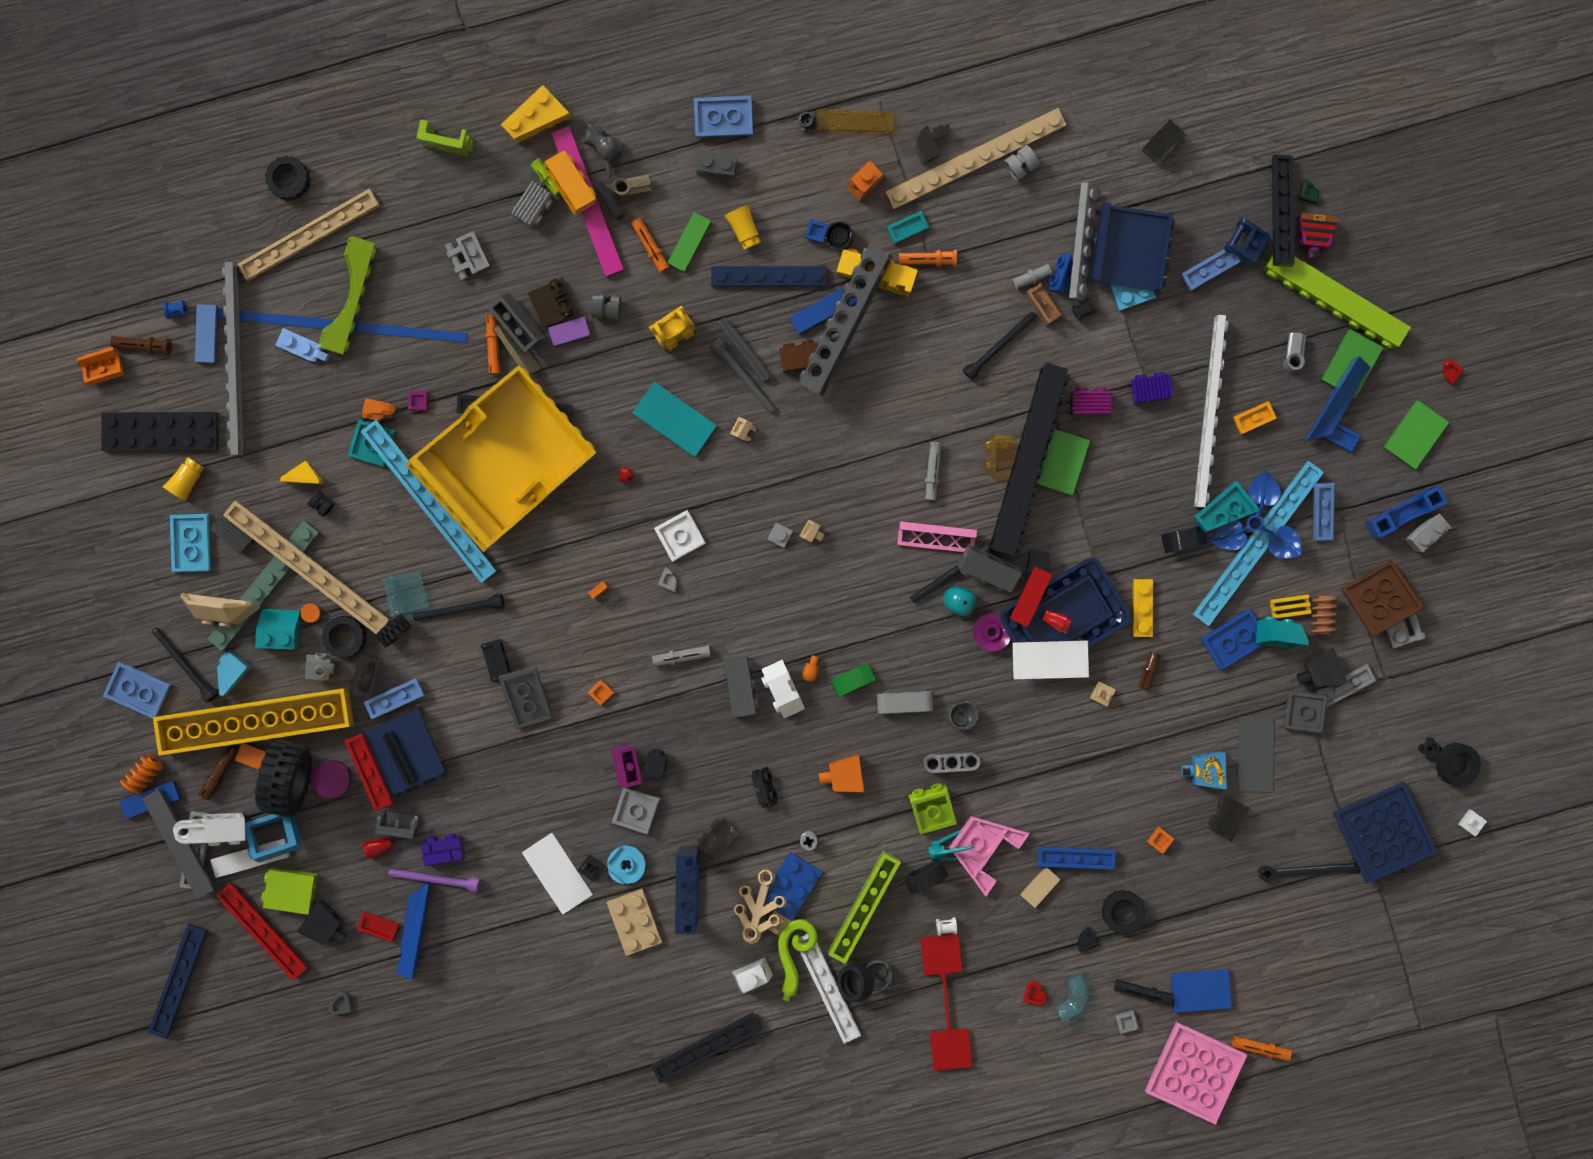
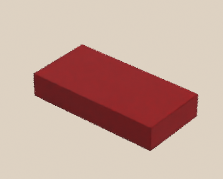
M364 911L357 931L393 943L400 923Z

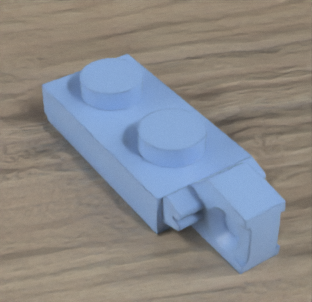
M284 328L275 345L311 362H316L317 358L328 362L330 355L317 348L318 343Z

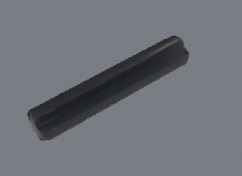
M392 731L385 733L383 739L406 785L415 783L416 778Z

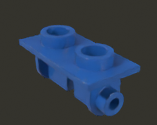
M1071 253L1061 254L1057 259V267L1050 279L1048 290H1058L1057 292L1063 295L1065 292H1068L1071 278L1066 275H1072L1074 256Z

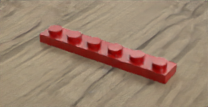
M232 882L216 895L220 902L292 981L309 967Z

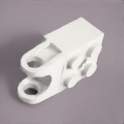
M241 812L202 815V819L181 820L173 827L174 837L179 843L183 844L208 843L209 846H218L220 842H228L230 845L240 844V841H245V817ZM186 828L189 831L186 835H179V830Z

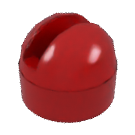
M621 467L619 482H630L633 479L632 470Z

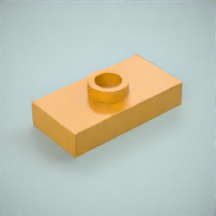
M1269 401L1232 417L1240 435L1277 419Z

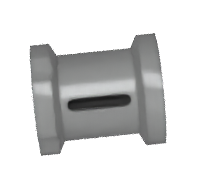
M806 831L801 835L800 844L803 849L807 851L815 849L817 845L815 833ZM809 836L810 839H814L812 845L804 843L806 837Z

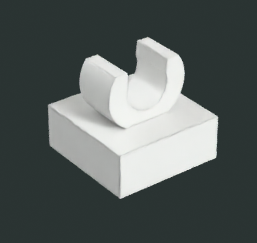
M1469 809L1458 825L1476 837L1487 821Z

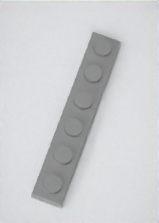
M1081 183L1069 295V298L1076 301H1085V295L1087 294L1086 282L1089 275L1088 263L1091 256L1090 244L1093 237L1094 207L1098 195L1097 187L1090 183Z

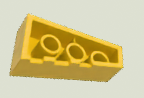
M848 248V250L843 249L836 271L837 275L852 279V271L861 261L859 251ZM891 261L878 288L909 297L918 270L895 264ZM874 263L867 266V272L874 270Z

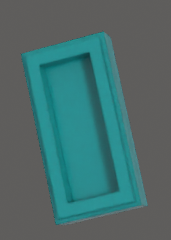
M921 210L886 228L894 245L928 230L929 226Z

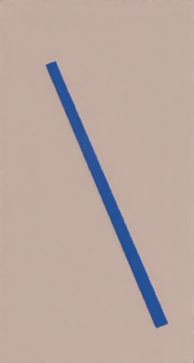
M218 309L217 318L226 319L223 309ZM239 311V320L323 329L334 321ZM355 322L353 332L467 343L468 334Z

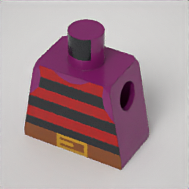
M1301 213L1297 216L1298 245L1301 248H1308V259H1319L1320 249L1326 250L1331 246L1338 221L1337 216Z

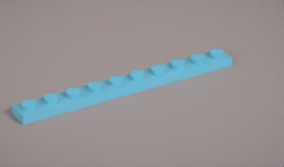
M375 420L364 428L361 433L478 580L482 583L497 570L473 540L405 466L408 458L381 424Z
M1307 461L1280 496V499L1265 516L1264 527L1276 533L1280 526H1284L1324 472ZM1263 530L1254 531L1192 615L1209 626L1266 551L1269 539L1273 536Z

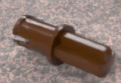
M1150 651L1147 663L1142 668L1144 672L1139 683L1141 689H1150L1154 674H1157V666L1162 655Z

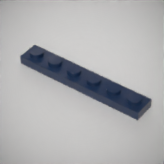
M711 266V286H826V266Z
M190 923L187 925L148 1033L164 1039L168 1038L207 929Z

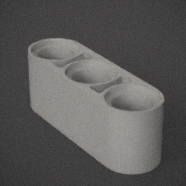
M932 691L877 694L878 713L933 711Z
M974 752L930 754L924 759V767L930 773L973 771L980 765V758ZM969 756L976 758V763L973 766L966 765V759ZM951 757L957 760V764L954 767L947 766V760ZM930 759L938 761V765L933 769L927 765Z

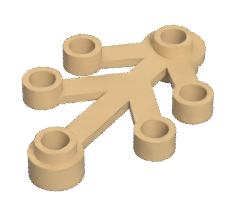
M762 870L758 875L761 887L756 903L751 895L752 888L750 886L743 885L739 889L740 895L744 897L753 915L751 922L746 915L747 907L744 904H737L734 907V912L739 916L744 926L743 939L750 944L757 943L761 938L762 932L772 926H779L782 922L779 915H771L768 921L759 925L761 917L778 907L783 908L787 904L784 896H777L774 901L764 906L769 886L775 881V875L771 870ZM769 874L771 878L769 881H766V875ZM744 888L748 889L746 895L743 893ZM780 898L783 900L781 905L778 904ZM740 906L743 908L742 913L738 912ZM774 917L778 920L776 924L773 923ZM752 930L755 932V936L753 938L750 936V932Z

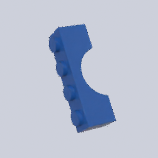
M1440 485L1432 486L1365 521V524L1373 539H1379L1397 530L1408 521L1431 512L1449 502Z

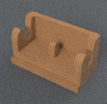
M1039 283L1036 287L1031 288L1025 293L1046 326L1062 316L1042 283Z

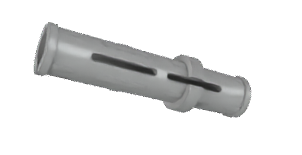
M930 442L927 478L924 481L926 483L924 500H937V487L940 484L938 477L942 443Z
M709 645L676 652L671 650L669 653L652 655L654 668L668 664L673 666L679 662L711 657Z

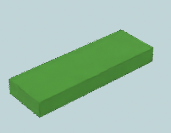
M695 212L693 213L667 262L669 265L685 273L711 220Z

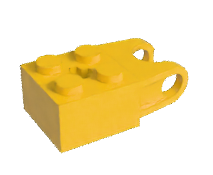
M682 306L649 327L664 351L667 349L669 351L673 350L679 345L678 342L680 340L691 338L696 330L695 325Z

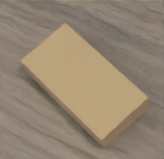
M1044 867L1020 895L1036 908L1061 879L1049 868Z

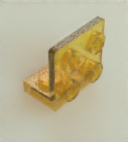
M991 435L985 441V452H988V459L985 460V471H988V476L996 474V445L997 449H1008L1010 445L1015 443V435Z

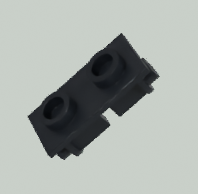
M768 767L753 770L751 778L754 788L761 787L762 789L756 791L759 805L765 808L777 804V792L773 788L772 775Z

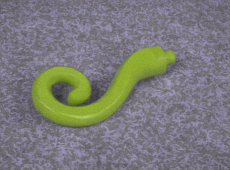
M798 919L788 923L781 931L778 940L779 955L785 970V980L781 989L784 993L782 999L788 1002L791 996H796L799 985L798 972L788 949L789 938L795 930H804L808 934L809 940L806 944L800 942L799 935L793 936L792 945L799 952L812 950L817 942V932L814 926L806 920Z

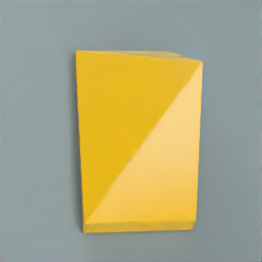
M306 460L280 478L282 482L323 484V479Z

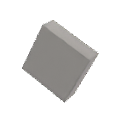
M1134 1010L1115 1014L1120 1034L1139 1030Z

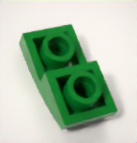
M866 663L830 681L839 698L874 682L876 679L869 664Z

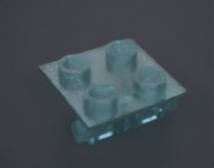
M420 570L383 579L391 616L429 608Z

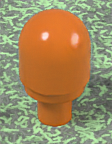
M812 655L810 663L807 662L804 667L802 676L807 682L815 681L820 670V666L817 665L818 656Z

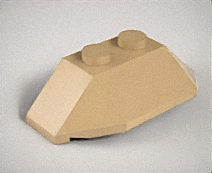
M181 593L182 600L194 618L202 620L201 623L213 625L214 622H219V626L231 627V624L239 625L260 608V604L248 601Z

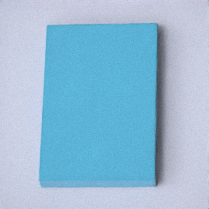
M210 514L170 515L172 572L212 571Z

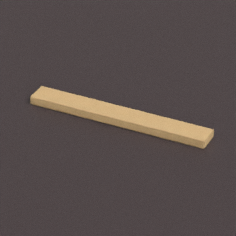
M369 188L243 260L237 266L245 280L249 282L380 207V204Z

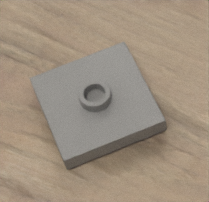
M623 787L612 823L648 835L660 798L629 787Z

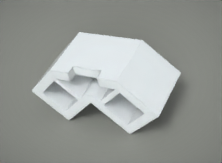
M783 660L762 669L764 677L761 679L765 687H769L775 699L773 705L777 713L781 712L783 717L786 718L805 709Z

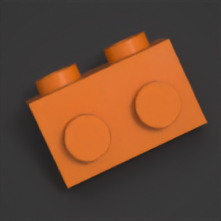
M114 347L105 348L77 358V362L82 367L83 379L87 387L124 375L121 356Z

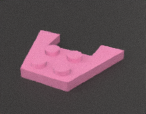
M970 816L949 848L973 847L971 850L956 852L954 855L984 895L987 896L997 880L982 870L984 865L1003 839L1019 849L1030 833Z

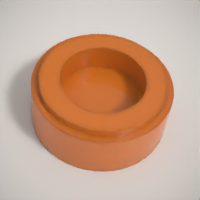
M314 603L306 604L301 609V617L306 622H316L321 617V609Z

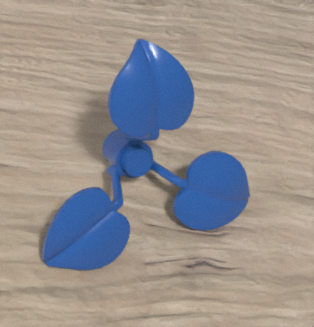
M1263 472L1254 479L1248 490V495L1254 503L1260 504L1256 515L1248 519L1247 526L1243 529L1241 522L1238 520L1217 527L1211 543L1221 549L1237 550L1247 543L1248 539L1244 533L1248 529L1252 531L1263 530L1273 536L1268 542L1271 554L1278 558L1299 557L1302 552V544L1299 535L1294 529L1288 526H1280L1275 533L1264 527L1265 521L1260 516L1264 504L1267 506L1274 505L1280 499L1281 489L1269 472Z

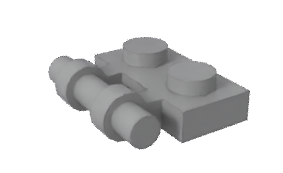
M474 231L457 238L456 241L459 246L454 248L452 242L445 245L446 254L452 260L455 267L454 271L461 280L468 278L465 271L469 268L474 275L491 267ZM461 253H463L466 260L463 264L458 257Z

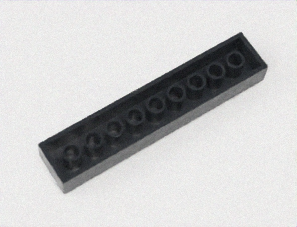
M1045 363L1041 366L990 542L989 550L1008 556H1014L1015 553H1019L1021 547L1019 538L1020 535H1024L1027 526L1024 520L1025 517L1030 515L1032 505L1029 503L1037 492L1038 486H1035V482L1041 477L1043 468L1040 465L1046 459L1048 453L1046 444L1052 439L1054 430H1051V427L1058 419L1059 412L1056 411L1057 406L1062 404L1064 398L1062 389L1067 386L1070 374H1067V368L1050 363Z

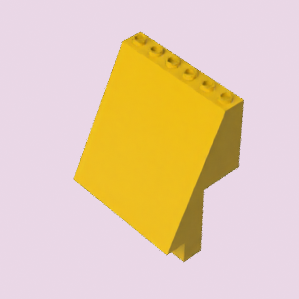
M518 365L473 402L457 421L409 459L405 466L484 552L597 452L594 450V446L582 437L581 431L569 422L567 415L560 412L555 402L543 393L542 387L530 378L528 371Z

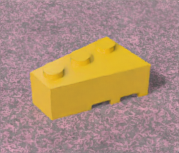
M542 85L501 126L516 143H519L572 117L561 103Z

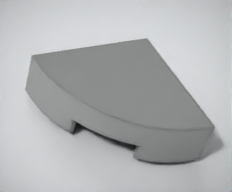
M665 567L658 585L676 592V577L671 570Z

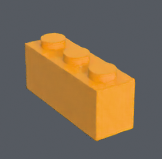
M565 150L546 160L543 168L573 214L577 215L594 205L596 194L593 188L588 187L585 183L586 179L583 173L574 166L575 161L570 154L567 155Z

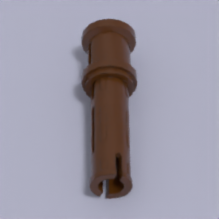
M112 336L110 339V346L114 348L143 350L149 354H154V352L164 353L167 356L170 355L172 350V342L169 338L159 340L154 337L137 339Z

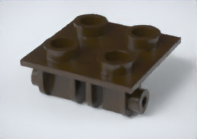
M563 278L551 280L549 284L528 292L543 328L578 313Z

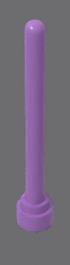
M390 869L388 872L391 877L464 887L471 893H478L480 888V878L475 877L463 880Z

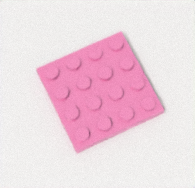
M1176 1021L1145 1088V1092L1216 1125L1247 1054Z

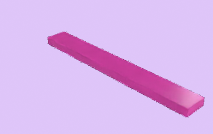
M570 127L552 132L551 134L558 152L560 153L565 150L567 155L570 154L575 161L574 166L585 176L587 186L592 187ZM596 198L594 205L581 213L605 276L608 277L624 271Z

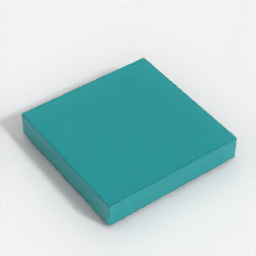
M358 419L348 456L386 467L385 461L361 433L371 423ZM383 427L394 441L396 431Z

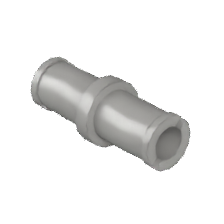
M1046 264L1033 271L1030 269L1028 273L1012 280L1016 290L1031 283L1034 285L1038 280L1051 276L1052 271L1049 264Z

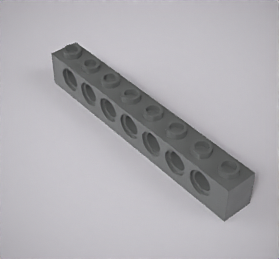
M870 244L862 251L861 261L853 269V277L850 283L845 285L843 289L844 295L841 301L839 300L836 303L835 313L832 318L828 319L825 326L826 331L824 335L819 337L815 353L810 355L806 370H803L800 374L799 385L824 396L893 260L889 253ZM874 263V270L867 272V266ZM861 281H866V286L863 289H858V284ZM857 298V304L850 307V300ZM843 316H848L846 324L840 323ZM835 333H839V339L836 342H832V336ZM830 350V357L823 359L824 352ZM817 368H821V369H822L821 375L818 376V377H815V376H814L815 370H816Z

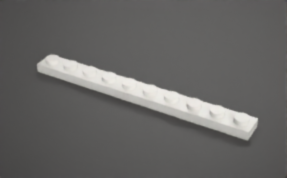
M1226 315L1214 317L1194 507L1204 508L1209 503L1210 497L1209 493H1207V487L1211 484L1212 475L1209 474V468L1213 465L1214 460L1211 450L1216 442V436L1213 435V432L1218 423V417L1215 416V413L1220 405V397H1217L1218 390L1222 386V378H1219L1220 371L1224 367V359L1221 358L1222 351L1224 352L1226 348V340H1224V332L1228 330Z

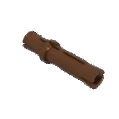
M227 745L210 775H207V781L198 793L200 797L202 796L203 799L209 800L215 788L220 786L221 778L239 751L237 748Z

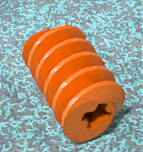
M146 752L148 758L140 757L143 763H135L138 769H130L133 775L125 774L127 781L120 780L123 787L134 794H141L143 788L148 787V782H152L153 777L158 775V771L163 770V764L154 755Z

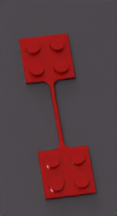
M959 934L920 937L924 976L940 975L944 990L947 1028L944 1031L930 1032L934 1071L972 1067L968 1028L955 1030L950 1027L945 980L948 973L962 972Z

